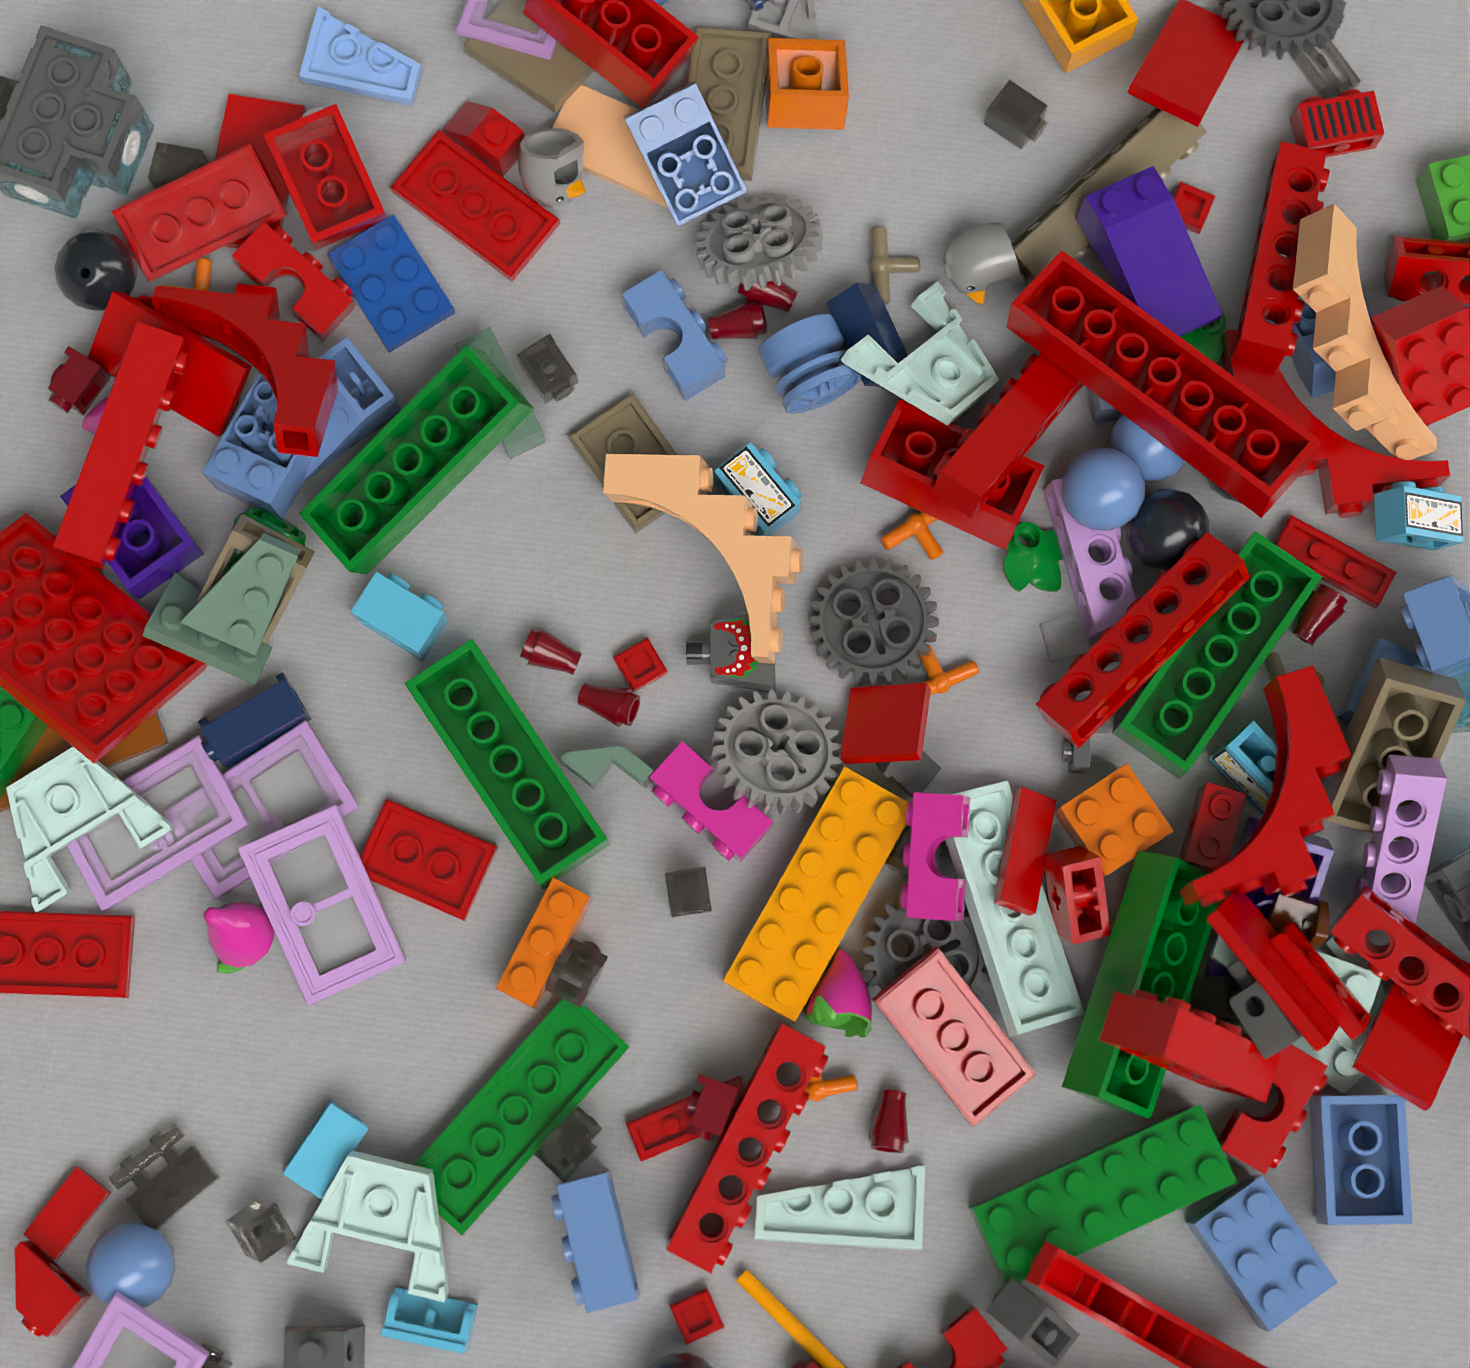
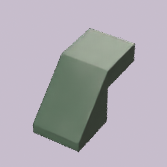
M622 745L566 752L560 758L563 766L593 789L613 764L644 788L651 782L650 776L654 772L651 767Z

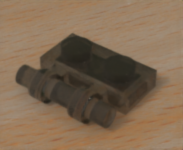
M175 1123L165 1132L158 1131L149 1139L150 1144L137 1155L126 1157L119 1163L121 1168L109 1177L110 1182L118 1190L128 1182H134L138 1190L127 1198L126 1201L142 1222L155 1230H158L220 1179L196 1146L189 1147L180 1155L173 1145L181 1140L185 1134ZM161 1156L168 1163V1166L151 1179L144 1169Z

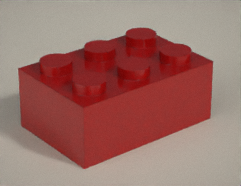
M336 103L263 134L315 251L373 227L386 219L383 206Z
M1440 286L1370 318L1377 341L1395 380L1414 411L1426 426L1470 407V325L1468 308L1443 286Z

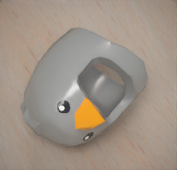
M546 129L528 134L520 142L517 158L519 175L525 189L537 203H542L552 208L553 206L570 203L573 198L581 197L585 193V187L581 180L584 141L578 134L563 129Z
M1000 222L980 224L965 230L954 238L946 250L944 275L950 278L959 292L966 293L978 304H984L985 290L990 283L1002 279L1007 281L1012 287L1026 283L1024 274H1020L1011 241Z

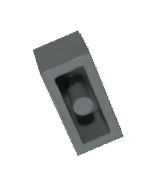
M1013 1278L1010 1279L1006 1286L996 1292L992 1304L986 1310L990 1316L1053 1368L1056 1367L1080 1335L1048 1305Z

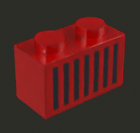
M1353 89L1329 99H1323L1321 96L1310 97L1297 105L1290 118L1296 145L1327 152L1326 157L1375 149L1385 134L1374 90L1361 93L1360 90Z

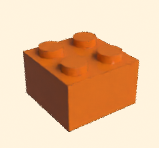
M1128 763L1061 806L1054 813L1075 846L1081 845L1101 857L1103 878L1135 858L1138 850L1146 851L1174 832Z

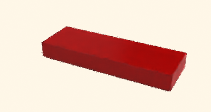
M1292 515L1288 517L1274 543L1323 576L1321 580L1375 609L1380 605L1397 573Z
M1024 787L1015 790L994 898L995 904L1027 916L1036 914L1044 873L1043 854H1047L1056 806L1055 799Z
M1289 920L1276 931L1270 943L1351 1040L1355 1039L1364 1032L1371 1020L1370 1014L1296 925Z
M740 1075L722 1082L738 1088L725 1127L745 1089ZM691 1096L625 1123L641 1162L699 1138L687 1133L692 1116L684 1113Z

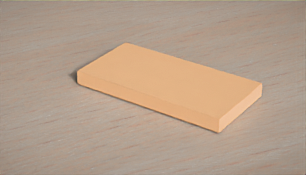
M581 85L564 103L552 129L569 130L578 134L584 141L583 171L667 207L623 118L638 109Z

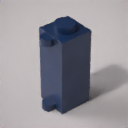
M855 283L826 302L840 329L847 349H850L865 336L870 335L897 363L908 356L876 285ZM861 374L864 386H878L885 389Z
M283 672L276 676L279 683L217 719L209 722L204 717L198 721L201 726L200 729L206 738L201 742V745L210 760L214 762L219 760L222 765L229 768L257 752L304 720H312Z

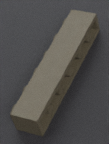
M1154 107L1011 241L1020 274H1024L1026 283L1024 285L1027 287L1061 250L1076 261L1090 250L1088 245L1090 242L1075 219L1085 196L1151 166L1155 167L1163 181L1171 174L1170 166L1176 160L1187 158L1199 147L1197 141L1207 132L1200 123L1198 127L1157 107Z

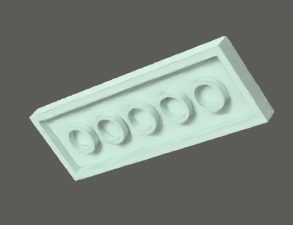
M1008 780L951 794L971 797L968 838L952 837L945 841L957 878L966 879L965 902L1009 1038L1084 1015L1085 1013L1042 884L1037 912L1031 916L994 903L1013 802V795Z

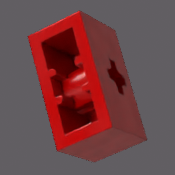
M1208 782L1201 786L1197 791L1179 859L1207 874H1211L1224 866L1230 856L1246 794Z
M1081 845L1043 854L1050 910L1058 935L1072 945L1110 936L1101 857Z

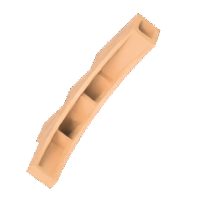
M1332 204L1300 219L1293 290L1316 312L1313 350L1336 372L1333 409L1355 431L1366 428L1394 457L1413 460L1436 451L1437 437L1414 411L1385 360L1369 318L1361 287L1357 262V227L1335 204Z
M606 454L603 493L612 502L641 505L670 514L695 528L715 545L734 573L745 600L751 630V657L758 663L775 664V653L781 652L783 643L782 629L777 628L778 612H783L785 606L784 588H779V584H795L796 573H801L803 569L802 548H798L797 543L791 536H751V532L757 531L758 512L757 508H752L753 504L746 496L706 495V492L712 491L713 471L712 468H708V464L700 455Z

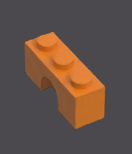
M552 878L496 989L537 1009L555 974V967L570 938L574 937L592 902L590 896Z

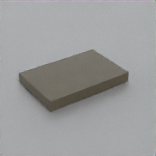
M505 0L486 20L535 35L538 34L540 28L522 14L526 4L522 0ZM470 38L464 44L466 54L555 113L594 71L559 42H557L551 60Z
M633 393L568 436L573 447L603 488L606 454L677 455ZM613 502L635 533L665 514L650 507Z

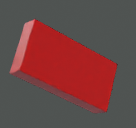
M76 1167L23 1235L53 1260H58L112 1192L81 1167Z

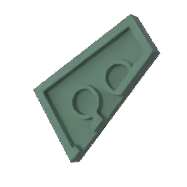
M262 533L222 578L183 616L180 623L256 655L301 549Z
M175 572L151 615L142 636L256 685L272 651V647L262 642L256 655H253L180 623L183 616L194 607L201 592Z

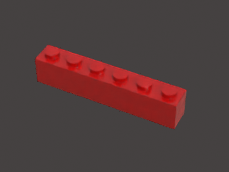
M137 321L55 539L53 549L56 554L104 570L107 560L114 562L121 544V539L116 537L121 522L128 524L134 510L135 501L130 500L135 485L140 487L143 485L148 472L149 464L144 462L149 448L156 449L161 437L163 426L157 425L163 410L169 412L175 399L176 389L171 388L176 373L183 375L188 364L190 352L185 351L184 337Z
M1034 353L1030 355L1020 371L1022 376L1018 380L1011 378L999 395L1001 399L997 405L993 403L987 405L977 421L980 425L975 431L968 428L956 445L957 452L953 456L947 453L934 470L933 474L938 476L932 493L970 519L977 514L1084 386L1042 353L1039 356Z

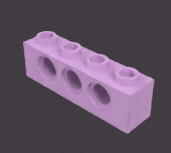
M1061 478L1052 480L1043 492L1087 641L1098 639L1107 627L1114 626L1126 614L1128 606L1140 596L1133 592L1130 581L1132 578L1131 563L1127 556H1123L1120 548V527L1111 531L1091 530L1078 524L1066 511L1061 497L1063 479ZM1094 547L1100 550L1103 554L1104 562L1094 561L1089 556L1088 548ZM1099 586H1109L1115 594V600L1105 599L1100 593Z
M1389 755L1386 770L1381 769L1378 775L1377 790L1378 794H1381L1379 806H1373L1370 814V829L1373 831L1371 843L1366 842L1363 849V866L1366 867L1364 878H1358L1356 883L1355 896L1365 885L1415 924L1447 781L1439 759ZM1405 800H1413V802L1406 806H1398ZM1396 837H1405L1401 841L1391 842ZM1394 872L1397 873V874H1396L1395 876H1393V877H1389V878H1385V877H1384L1385 875H1387V874H1389V873H1394Z

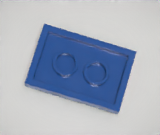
M394 214L327 253L333 266L344 283L353 292L354 299L389 353L455 314L454 307Z

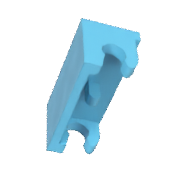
M330 1099L284 1166L283 1175L322 1199L346 1157L351 1151L355 1150L369 1127L361 1119Z
M395 1288V1292L390 1297L381 1336L462 1354L468 1351L478 1304L448 1297L445 1302L408 1294L409 1289Z

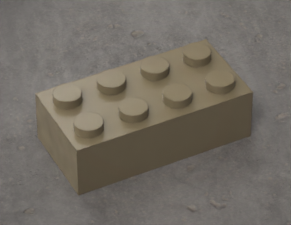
M1380 657L1377 658L1344 736L1352 756L1339 765L1341 768L1340 772L1327 777L1323 786L1335 813L1326 821L1373 833L1370 829V814L1373 806H1379L1381 794H1378L1377 790L1378 775L1381 769L1386 770L1389 755L1441 759L1466 702V698L1456 678ZM1405 800L1398 806H1406L1413 802V800ZM1400 836V837H1396V838H1394V839L1401 841V840H1403L1405 837H1404V836Z

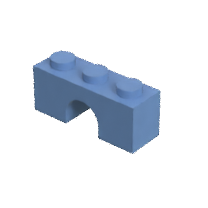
M660 270L622 293L623 306L644 338L660 329L672 330L681 337L682 342L674 352L664 357V368L684 400L687 401L725 377L724 363L727 362V358L716 341L710 344L703 333L706 330V326L695 309L689 312L682 300L686 297L675 278L668 280L664 272Z

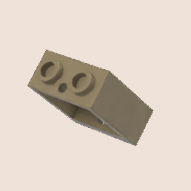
M242 514L227 539L195 605L221 579L236 548L245 552L262 533L301 549L290 575L291 577L286 584L262 640L263 643L267 644L315 551Z

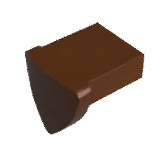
M1281 891L1276 893L1267 919L1271 926L1277 931L1290 920L1315 949L1322 946L1329 935L1330 913L1328 902L1320 899L1318 902H1314L1295 895L1283 897Z

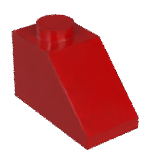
M469 101L464 103L443 128V133L502 177L505 176L517 161L520 142L525 137L521 128L494 108Z
M30 1240L21 1241L14 1248L16 1310L24 1317L21 1322L32 1334L41 1337L43 1334L46 1338L57 1335L92 1295Z

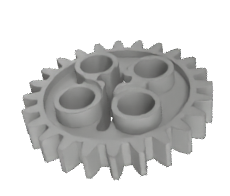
M769 194L765 201H760L759 197L754 195L751 203L747 204L742 199H738V207L732 208L731 206L724 205L725 213L723 215L712 213V222H703V232L696 234L698 242L695 243V248L701 270H705L707 278L715 277L718 285L728 280L730 289H734L740 283H744L745 291H748L753 284L758 283L763 290L769 281H773L777 286H780L781 277L786 276L793 280L796 279L795 270L807 271V261H817L816 252L822 251L821 241L823 240V234L818 214L812 213L810 205L802 207L800 199L789 204L787 195L778 201H774L773 194Z
M770 689L767 699L763 700L760 694L755 691L750 703L743 697H740L736 709L728 706L724 718H719L716 726L718 732H714L711 744L715 747H713L710 757L718 761L714 773L726 774L721 786L726 788L734 785L736 787L733 796L735 800L744 794L749 797L747 808H752L758 801L762 803L764 814L768 813L771 805L777 806L780 815H784L787 805H791L796 813H800L804 801L809 806L814 807L818 796L825 798L830 789L829 785L834 786L838 777L836 772L839 771L842 765V760L838 758L842 745L834 743L839 731L833 729L826 730L831 720L830 716L818 719L816 715L820 706L815 705L808 710L804 707L806 697L802 696L794 703L791 702L790 691H786L782 699H777L774 690ZM766 723H774L781 729H772ZM797 748H806L812 755H805ZM740 749H750L756 755L748 756ZM772 774H781L788 781H778Z

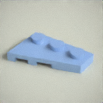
M317 6L299 74L301 83L413 106L422 73L421 65L386 44L370 39L360 33L358 28L349 23H342L330 16L328 11Z

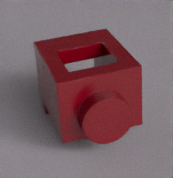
M68 346L64 353L69 359L65 364L59 365L51 376V384L48 389L52 394L48 401L66 413L74 409L84 416L110 380V376L100 365Z
M699 1074L696 1082L704 1086L701 1093L693 1090L684 1113L692 1116L687 1133L710 1141L712 1134L721 1137L738 1088Z

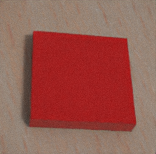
M912 683L852 687L850 689L840 755L844 764L922 760L931 694L928 684Z

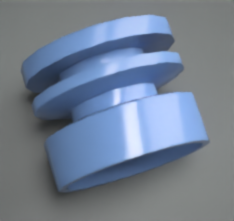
M830 314L815 315L795 322L773 334L759 348V355L769 376L774 378L783 377L776 384V391L778 395L784 397L782 404L787 413H803L824 406L847 393L861 380L859 372L841 361L846 351L837 350L843 345L844 338L834 317Z

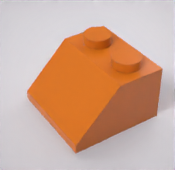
M768 38L766 82L767 128L844 130L849 100L845 40Z

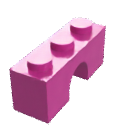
M682 741L650 776V781L655 786L651 792L667 807L672 803L677 805L685 813L681 819L697 834L705 830L715 839L711 846L727 861H730L734 856L741 863L773 827V821L755 805L750 809L747 808L748 799L744 795L732 807L726 810L717 811L707 807L700 798V790L713 774V768Z
M914 792L913 801L908 802L906 823L907 826H912L911 843L906 842L903 862L905 867H909L908 884H903L901 891V906L903 909H907L906 918L963 921L966 879H953L941 874L935 864V852L939 844L948 838H968L971 797Z

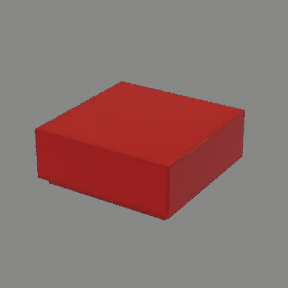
M1180 181L1173 199L1186 229L1200 234L1216 196Z
M648 637L613 657L633 693L668 674L666 667Z
M708 1287L669 1305L686 1345L725 1327Z

